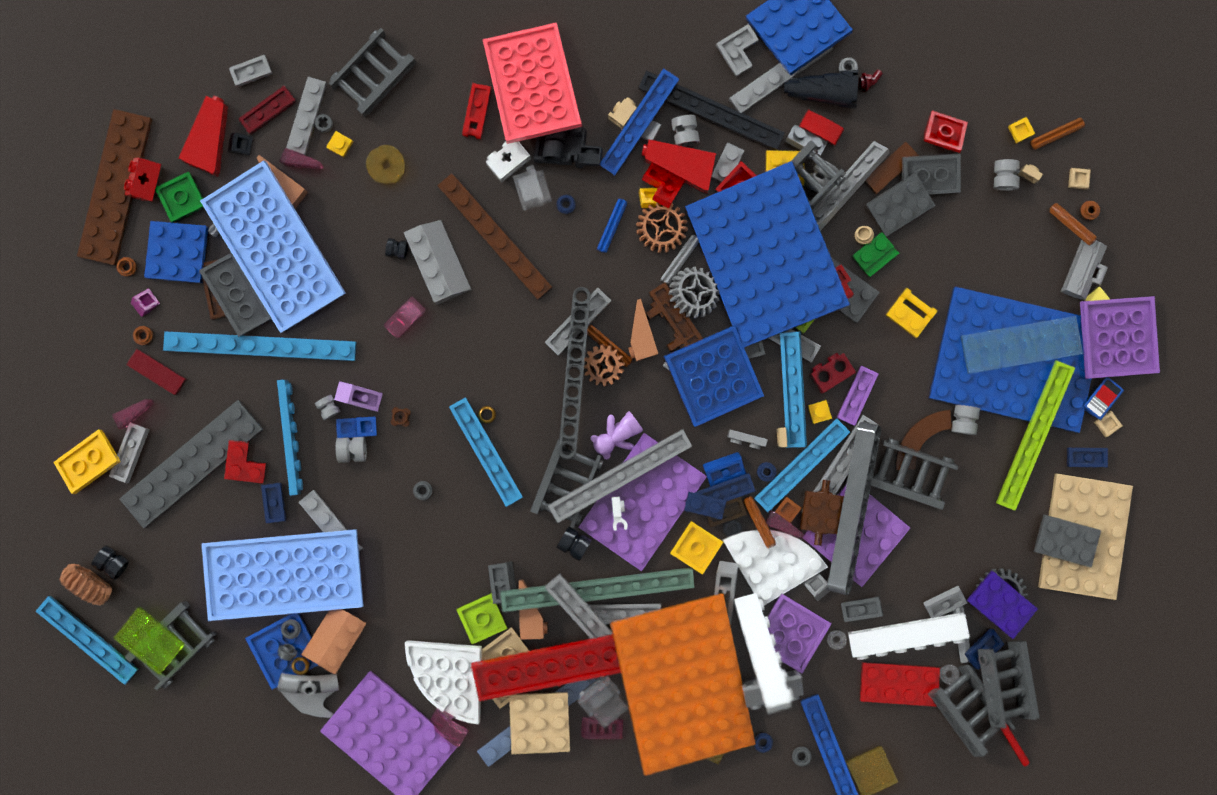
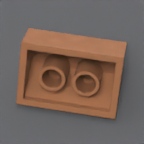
M342 609L329 610L301 655L335 675L366 623Z

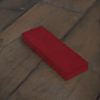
M283 86L241 116L239 121L247 132L252 135L295 104L296 100L288 89Z
M139 349L135 350L126 364L174 395L178 394L187 380Z

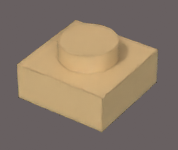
M1027 164L1018 173V175L1033 184L1038 182L1043 175L1036 166Z

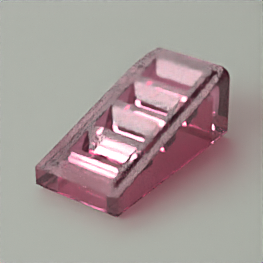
M284 148L279 161L285 166L312 169L323 168V164L320 161L288 148Z
M142 400L113 414L112 416L118 429L126 428L130 422L132 423L154 404L153 400Z
M769 511L765 521L767 526L795 537L803 538L804 534L775 511Z
M582 717L581 736L584 739H622L623 719ZM597 724H600V726H599V733H596V732H597ZM605 724H608L607 734L605 733ZM613 724H616L615 734H612Z

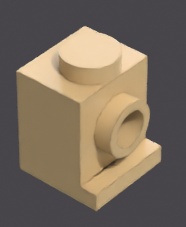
M628 97L622 103L618 102L612 110L614 114L610 112L608 119L623 129L637 109L636 103Z

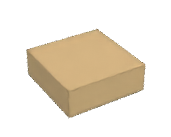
M1071 168L1068 188L1089 189L1091 170Z
M1108 411L1101 421L1097 419L1094 422L1105 437H1109L1122 427V424L1112 411Z
M777 428L778 447H787L786 428Z

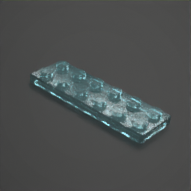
M1076 316L961 336L967 374L1083 354Z

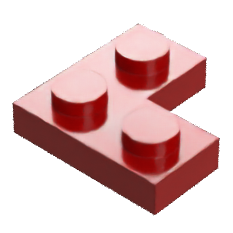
M650 164L642 178L643 181L658 188L652 200L667 208H670L684 184V181Z
M229 440L224 479L263 483L266 463L247 461L249 442Z

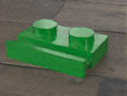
M881 232L872 242L856 252L852 258L867 276L871 277L897 256L899 252Z

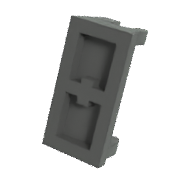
M512 561L488 565L493 604L501 603L500 591L516 589Z

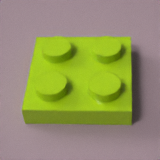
M492 593L456 609L472 645L508 628L498 605L493 604Z

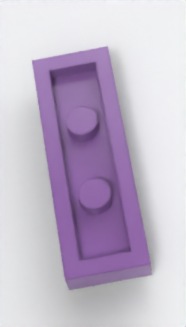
M863 366L859 367L837 415V419L853 426L856 425L879 373Z

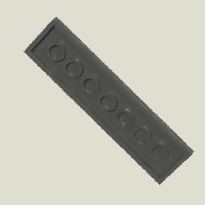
M237 400L124 494L120 501L139 524L146 528L227 460L229 440L249 442L264 429L240 400Z

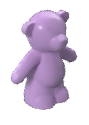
M630 411L615 425L614 416L609 415L607 418V434L592 435L590 437L594 449L604 459L610 458V453L615 446L627 450L634 448L632 443L624 440L639 434L643 429Z

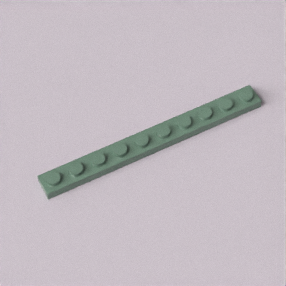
M690 567L570 582L569 584L587 602L694 588L693 569ZM545 586L500 591L503 612L560 605L547 591Z

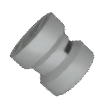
M328 395L315 403L317 409L321 410V416L324 421L341 412L339 407L335 406L332 395Z

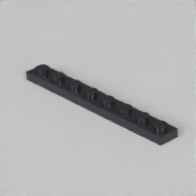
M646 71L638 89L647 93L658 75ZM676 84L665 101L775 151L778 150L785 132L678 84Z

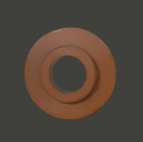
M1087 201L1082 204L1080 212L1083 218L1093 220L1099 216L1100 207L1094 201ZM1089 207L1093 208V213H1089Z
M121 258L117 263V271L122 276H131L136 271V263L131 258ZM126 264L130 265L129 270L124 269Z
M140 326L135 329L133 339L137 344L147 345L152 341L153 333L150 328ZM143 332L146 333L145 339L141 338V334Z

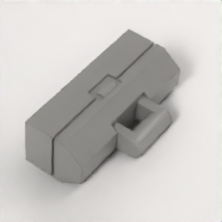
M1081 240L1062 287V293L1085 300L1092 283L1101 286L1108 267L1100 264L1107 248L1106 245L1097 240L1092 245H1088ZM1095 269H1099L1096 278H1093Z

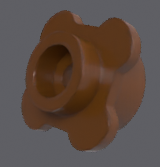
M394 407L392 409L391 424L393 426L402 425L407 427L410 424L408 418L411 411L408 408L403 410Z

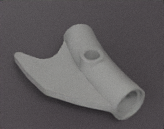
M281 673L277 690L281 691L286 699L301 713L331 718L333 713L324 707L323 702L329 695L339 691L337 674L305 676Z

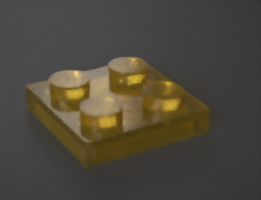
M881 745L846 761L861 795H872L898 783Z

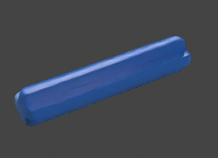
M618 199L597 247V250L606 253L627 206V202L623 199Z

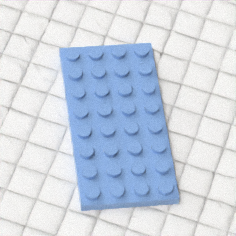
M266 161L260 162L200 201L280 333H283L346 294Z
M357 529L202 543L208 621L364 606Z

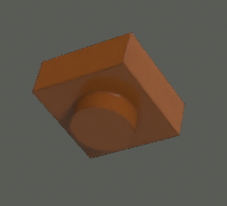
M785 496L774 512L791 523L802 508Z

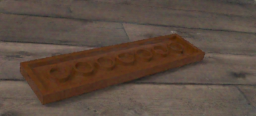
M113 109L77 257L116 266L133 197L125 195L124 183L126 179H129L130 172L128 167L131 160L133 161L134 158L138 157L143 158L152 123L150 117Z

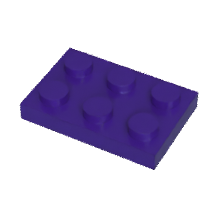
M993 571L986 576L967 599L972 606L1012 639L1038 610Z

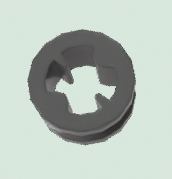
M321 114L316 117L315 126L320 132L327 133L332 130L333 121L328 115ZM322 119L324 121L327 119L328 126L326 128L324 126L323 128L320 127Z

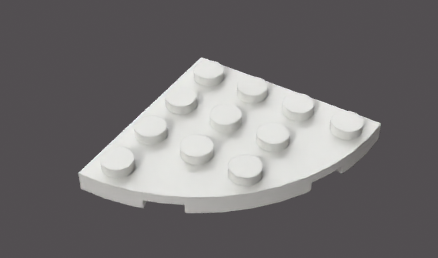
M758 530L743 531L723 539L736 564H739L738 567L751 590L757 594L758 599H762L764 605L778 598L781 593L788 592L828 568L823 559L809 545L784 532L770 530L776 545L769 549L766 548Z
M407 640L405 642L407 663L414 675V681L423 695L442 712L445 711L455 716V719L479 724L481 701L478 700L471 663L482 661V646Z

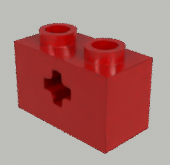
M139 157L134 158L133 161L131 160L128 167L130 172L129 179H126L124 183L125 195L147 202L152 201L161 164ZM138 176H141V178L144 179V182H141V180L138 179Z

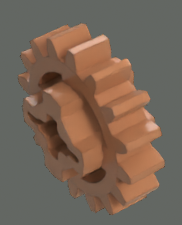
M604 344L600 345V349L597 346L593 347L594 352L588 351L587 354L590 357H585L587 364L584 365V368L588 370L585 375L590 374L589 381L591 382L595 379L596 385L602 382L603 386H607L608 381L611 385L614 384V378L617 380L621 378L618 373H624L621 366L625 365V363L620 362L623 355H617L618 349L612 351V345H609L607 349H605ZM598 353H603L600 359L594 358ZM611 357L614 358L616 364H613ZM605 361V365L608 366V367L605 368V369H602L603 366L600 365V363H602V362ZM592 366L595 368L597 372L596 374L594 373ZM606 372H613L612 376L604 378Z

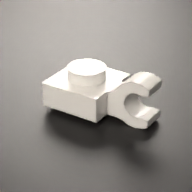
M612 497L614 531L617 530V523L622 522L624 530H626L628 527L627 522L621 517V512H625L624 500L620 501V497Z

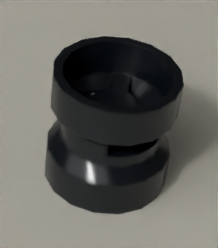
M388 238L385 256L391 258L397 256L399 259L405 260L408 242L404 240L398 242L393 238Z

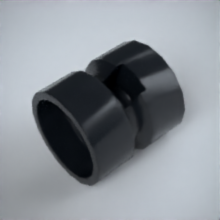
M569 526L556 548L564 553L570 551V555L580 561L592 539L585 535L579 537L578 531Z
M105 545L96 554L91 566L100 572L105 571V576L115 581L125 571L129 560L121 554L117 556L115 550Z

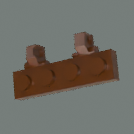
M664 282L649 292L654 302L651 304L652 309L646 312V317L648 320L658 314L661 318L665 317L675 332L673 335L675 340L666 345L671 352L678 347L681 349L703 338L690 318L686 317V312L684 311L682 314H679L680 308H674L676 302H670V299L674 296L669 294L670 289Z

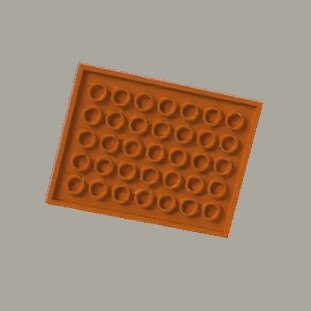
M722 593L610 622L643 774L645 776L756 744L749 711L745 703L742 678L725 599Z

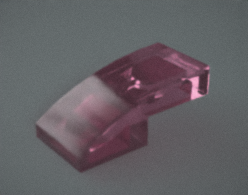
M411 297L384 324V327L398 339L426 309Z
M436 708L430 719L434 729L444 739L459 748L469 730L453 722V715Z

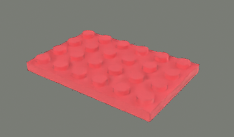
M557 23L483 39L507 144L582 127Z

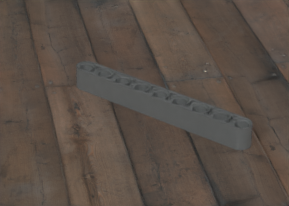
M584 287L577 288L572 298L559 439V455L563 459L573 458L577 448L590 306V292ZM584 293L587 299L585 301H578L576 295ZM576 312H583L585 318L581 321L575 319L574 314ZM574 331H581L583 338L580 340L575 339L572 335ZM572 350H579L582 356L579 359H574L571 356ZM573 368L578 369L580 375L577 378H572L569 375V371ZM572 387L576 388L578 395L570 397L567 394V390ZM574 407L576 415L573 417L566 415V408ZM566 426L574 428L575 433L572 436L564 434ZM570 445L573 453L568 456L564 455L562 447Z
M860 422L857 428L827 585L830 592L849 595L852 589L880 442V425Z

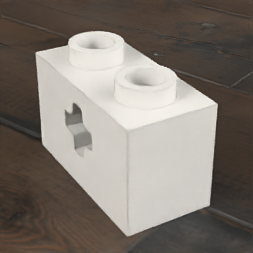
M519 141L510 144L505 142L500 151H494L487 157V166L501 183L531 159L529 153ZM504 156L510 157L511 161H504Z

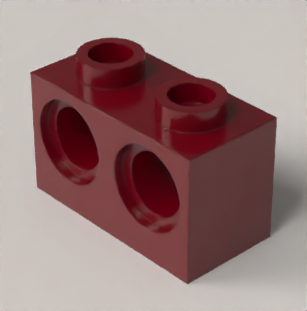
M835 353L827 358L829 362L825 365L819 363L811 368L813 372L809 375L821 394L856 373L844 353L841 355ZM836 362L843 363L844 370L842 372H838L835 369ZM820 372H825L828 375L826 382L819 380Z

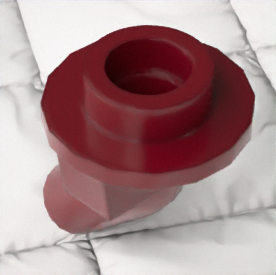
M876 70L873 75L862 73L858 79L859 88L867 92L880 79L883 73L880 70Z

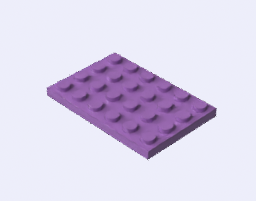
M643 433L625 461L658 442ZM676 455L597 500L578 528L642 571L684 511L688 492H697L707 476ZM612 497H620V501L624 500L625 512H621V517L627 522L628 527L626 530H624L622 522L617 523V530L614 531Z
M371 670L320 730L322 734L395 795H418L459 746L456 741Z

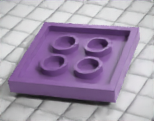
M781 593L767 616L770 623L768 631L769 634L774 636L776 645L773 647L775 652H779L781 661L798 672L803 673L831 623Z

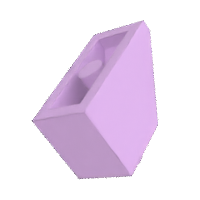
M339 381L334 400L378 412L383 393Z

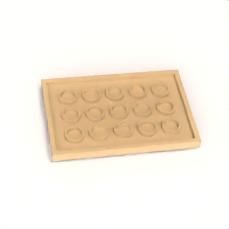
M1055 474L1049 516L1099 529L1101 534L1092 568L1043 555L1039 588L1113 600L1117 599L1133 486Z

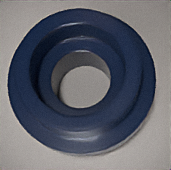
M562 195L558 198L557 209L561 213L569 214L574 211L576 203L572 196ZM564 202L570 203L568 208H564L562 205Z
M762 463L757 468V475L762 481H771L776 476V468L771 463ZM765 468H768L770 470V474L768 476L764 475L763 473Z
M759 733L754 738L756 743L754 747L759 752H768L773 746V740L767 733ZM761 739L766 740V744L764 746L760 745L759 743Z

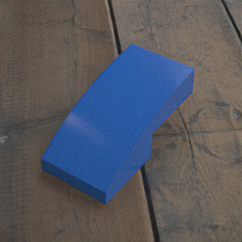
M376 416L336 419L337 438L377 436Z

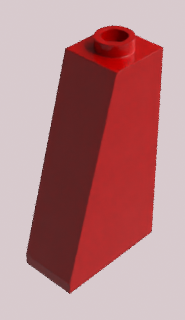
M206 96L178 159L218 177L220 174L228 107L223 103V99L217 96H213V98Z
M648 140V145L644 144L642 156H645L644 162L660 168L703 193H708L716 153L654 140Z

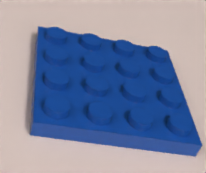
M768 0L746 15V20L790 76L853 32V29L830 0Z
M735 326L726 328L664 356L694 427L764 396L747 353L742 348L743 344Z

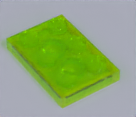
M141 607L136 609L114 637L117 642L158 675L164 671L186 644Z

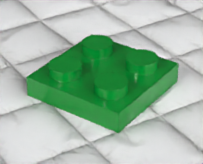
M189 171L155 188L172 223L204 208L200 202L203 199L201 192Z

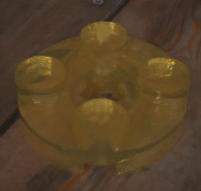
M381 145L369 153L366 167L369 175L376 182L390 184L397 182L403 175L405 161L402 154L395 147ZM389 160L388 162L391 166L383 169L381 162Z

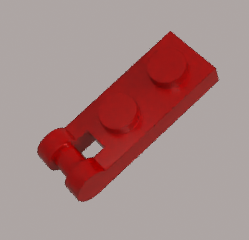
M472 83L462 136L468 137L470 135L475 136V139H482L491 86ZM471 123L477 124V129L470 128Z

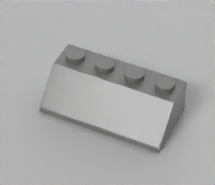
M441 220L422 224L404 232L436 305L471 290Z

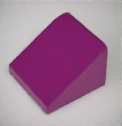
M149 288L135 295L131 300V304L141 317L160 304Z

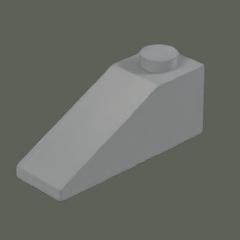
M719 561L715 595L720 593L724 595L731 625L739 564Z

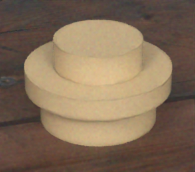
M861 226L855 231V239L859 244L866 245L872 242L874 232L870 227Z

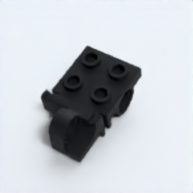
M579 127L578 130L575 128L537 137L533 160L535 163L572 165V161H574L576 168L582 169L586 165L600 166L602 147L585 146L587 131L586 128Z

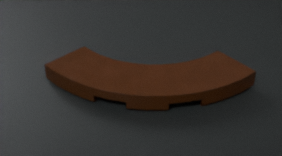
M951 410L930 414L915 423L905 434L900 445L919 451L925 441L932 435L943 430L952 429ZM897 451L895 470H900L905 452ZM913 455L908 470L916 469L917 456Z

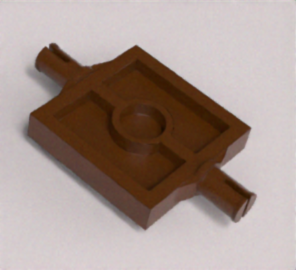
M822 480L821 491H805L800 529L815 533L813 545L822 546L823 534H837L844 496L834 495L829 492L831 482L829 480Z

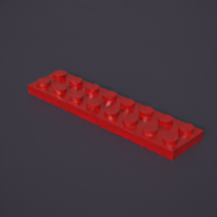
M613 634L471 663L479 701L621 673Z

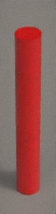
M1008 725L1006 728H1000L1022 765H1029L1030 761Z

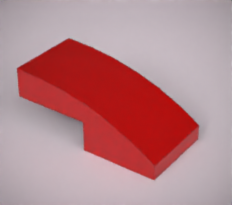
M810 110L807 111L799 126L834 146L844 131L843 127Z

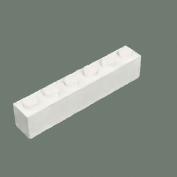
M756 593L734 599L735 610L768 714L790 708L791 700H793L792 691L790 688H786L787 676L785 670H781L779 666L782 663L779 652H775L773 647L776 645L773 634H769L768 628H770L768 617H764L762 610H765L762 599H758Z
M957 613L848 632L853 658L857 657V660L869 658L868 655L876 654L877 657L888 655L887 652L889 651L903 653L907 652V648L913 647L915 650H921L930 644L938 647L946 645L945 642L948 641L962 643L965 642L966 638H969L965 614Z

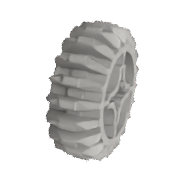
M695 266L691 270L685 268L684 271H679L677 276L673 277V282L669 286L672 290L669 291V294L674 297L670 299V302H676L674 308H680L679 314L685 311L686 317L691 316V314L693 318L698 316L704 317L717 307L716 303L720 299L717 295L720 293L719 290L715 289L717 288V283H713L714 277H709L710 271L704 274L703 268L697 271ZM690 279L688 287L682 289L683 282ZM707 296L705 305L699 306L701 298Z

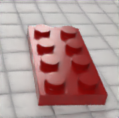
M862 662L860 701L937 707L928 693L932 689L939 688L940 668Z

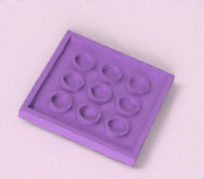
M1155 296L1080 302L1085 379L1160 373Z
M847 483L837 494L838 496L845 495ZM870 494L853 579L860 587H863L910 529L908 525ZM807 530L802 538L832 562L837 534H823L822 546L813 545L815 533Z

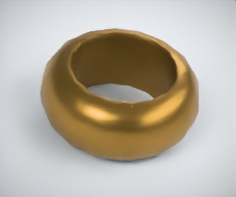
M490 406L482 407L478 412L479 420L485 424L493 422L496 417L495 410ZM486 409L492 412L490 420L482 418V412Z
M297 657L293 660L291 667L294 673L303 675L307 673L310 665L306 658ZM297 661H303L305 663L306 667L304 671H298L296 669L295 665Z

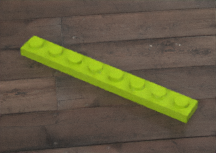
M1055 360L996 501L997 504L1016 510L1075 367Z

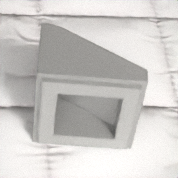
M652 121L641 138L646 141L654 140L661 128V124Z
M820 573L803 583L817 601L830 592L827 587L828 582Z

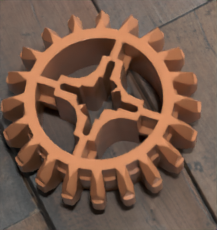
M656 203V208L649 205L648 209L650 211L648 212L646 209H643L642 212L645 216H638V219L643 221L636 223L637 227L642 228L637 230V234H643L639 240H647L644 243L645 247L652 244L651 251L656 246L658 247V253H661L662 247L665 248L667 253L669 252L668 246L675 250L676 246L674 243L681 245L682 242L679 238H686V235L681 233L688 230L687 227H682V225L687 224V220H681L685 214H677L680 210L679 207L672 210L673 203L670 208L663 205L659 207V203ZM656 213H665L659 220L650 219ZM670 215L676 220L678 231L669 225ZM666 219V221H665V228H666V230L663 229V231H661L660 234L658 235V233H659V226H657V225H658V224L661 225V223H663L664 220ZM646 223L655 229L654 239L649 236L646 230ZM665 234L674 235L669 241L659 242L660 238Z
M69 564L60 576V581L66 589L93 605H103L112 593V588L106 580L90 569L80 565Z

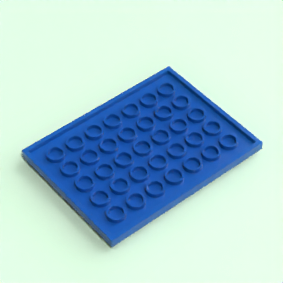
M793 161L685 206L714 281L717 283V288L731 324L736 327L743 344L742 348L850 305Z
M953 287L929 399L955 405L977 407L981 411L1030 422L1056 360L1075 367V370L1051 427L1080 433L1085 411L1084 404L1087 402L1092 379H1085L1081 316Z

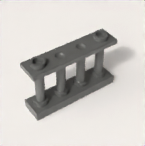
M382 28L372 32L369 36L370 40L339 72L337 71L331 76V81L329 82L334 90L340 86L358 103L359 107L357 110L364 118L416 64L414 57L409 53L406 57L401 56L383 39L386 34ZM377 45L382 47L397 61V66L393 70H389L370 53ZM364 58L384 75V80L380 84H376L357 67ZM351 72L371 89L372 93L367 98H363L345 81Z
M812 140L791 160L797 174L818 192L809 201L811 209L835 185L839 186L845 180L844 175L846 174L842 169L837 173L817 154L818 151L816 150L819 147ZM807 159H812L832 178L824 187L804 169L803 164Z
M888 438V440L882 439L881 443L887 446L878 474L873 476L871 486L943 510L945 502L941 499L940 493L949 468L958 469V465L954 463L955 460L943 456V459L905 447L900 445L898 440ZM896 449L905 452V456L896 480L890 482L886 480L885 475ZM914 455L924 460L915 485L912 488L904 486L905 483L903 482ZM931 462L942 465L933 492H930V494L923 493L922 486Z
M558 439L530 512L538 514L539 511L543 512L545 510L551 513L548 507L549 504L544 500L546 493L550 494L552 492L562 497L570 493L568 490L553 485L554 483L551 482L553 475L557 476L558 474L586 484L593 479L595 471L600 472L603 461L600 460L601 456L597 455L596 460L575 453L573 458H571L593 467L589 478L569 471L558 464L561 457L559 455ZM563 446L562 453L568 456L573 453V451L567 449L568 447ZM580 510L565 518L572 521L571 528H574L575 525L579 526L583 516L579 514Z
M187 601L181 602L125 656L129 662L141 661L160 681L154 687L156 690L162 687L166 689L173 682L172 678L204 647L208 648L215 642L214 637L217 633L214 631L207 635L188 615L189 612L187 610L191 606ZM178 619L180 621L183 620L202 640L195 648L174 629L173 623ZM163 633H168L188 654L181 662L160 642L161 639L159 637ZM150 646L154 647L174 667L167 676L146 656L147 653L145 651Z
M1026 641L1007 642L1009 650L994 653V649H978L991 727L1006 728V719L1019 715L1021 719L1035 720L1039 718ZM1010 657L1012 669L997 672L996 661ZM1014 677L1015 688L1001 692L999 680ZM1017 696L1018 708L1004 711L1002 700Z
M962 665L958 667L962 675L945 690L942 688L932 689L928 695L973 757H983L988 753L984 747L985 743L1000 728L990 727L980 737H977L973 732V727L989 713L984 684L977 676V671L970 665ZM965 682H968L974 691L959 704L954 705L950 700V695ZM979 697L985 707L968 722L965 721L961 715L962 711ZM1011 718L1006 719V723L1010 730L1015 729V727L1011 723Z

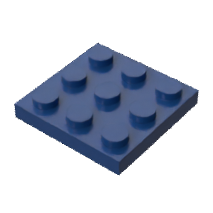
M150 221L144 278L202 283L203 279L199 270L203 268L205 263L208 226Z
M292 613L245 639L271 689L278 687L281 673L297 675L292 670V662L297 657H304L301 654L312 636L300 613ZM290 619L298 621L301 626L299 636L294 639L285 638L281 632L282 624ZM290 625L288 627V630L290 632H294L295 628L294 626ZM280 645H293L297 651L296 657L291 661L281 659L278 656V647ZM307 659L310 665L309 670L318 666L316 663ZM303 661L296 662V669L304 671L305 663Z

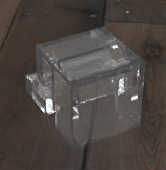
M532 165L526 167L527 172L513 176L523 210L544 206L546 203L552 202L543 170L535 172Z
M609 676L599 677L579 693L581 698L577 700L590 717L594 714L595 718L604 728L629 709L620 694L621 691Z

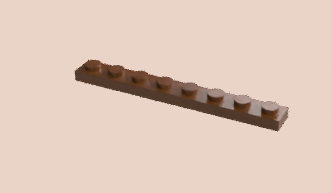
M452 173L437 185L537 300L552 289V286Z

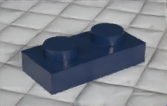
M1067 448V467H1108V448Z
M282 483L261 485L266 523L286 521Z
M688 492L684 511L722 520L726 501Z
M989 629L965 653V656L975 669H980L978 649H994V653H996L1004 643L994 629Z

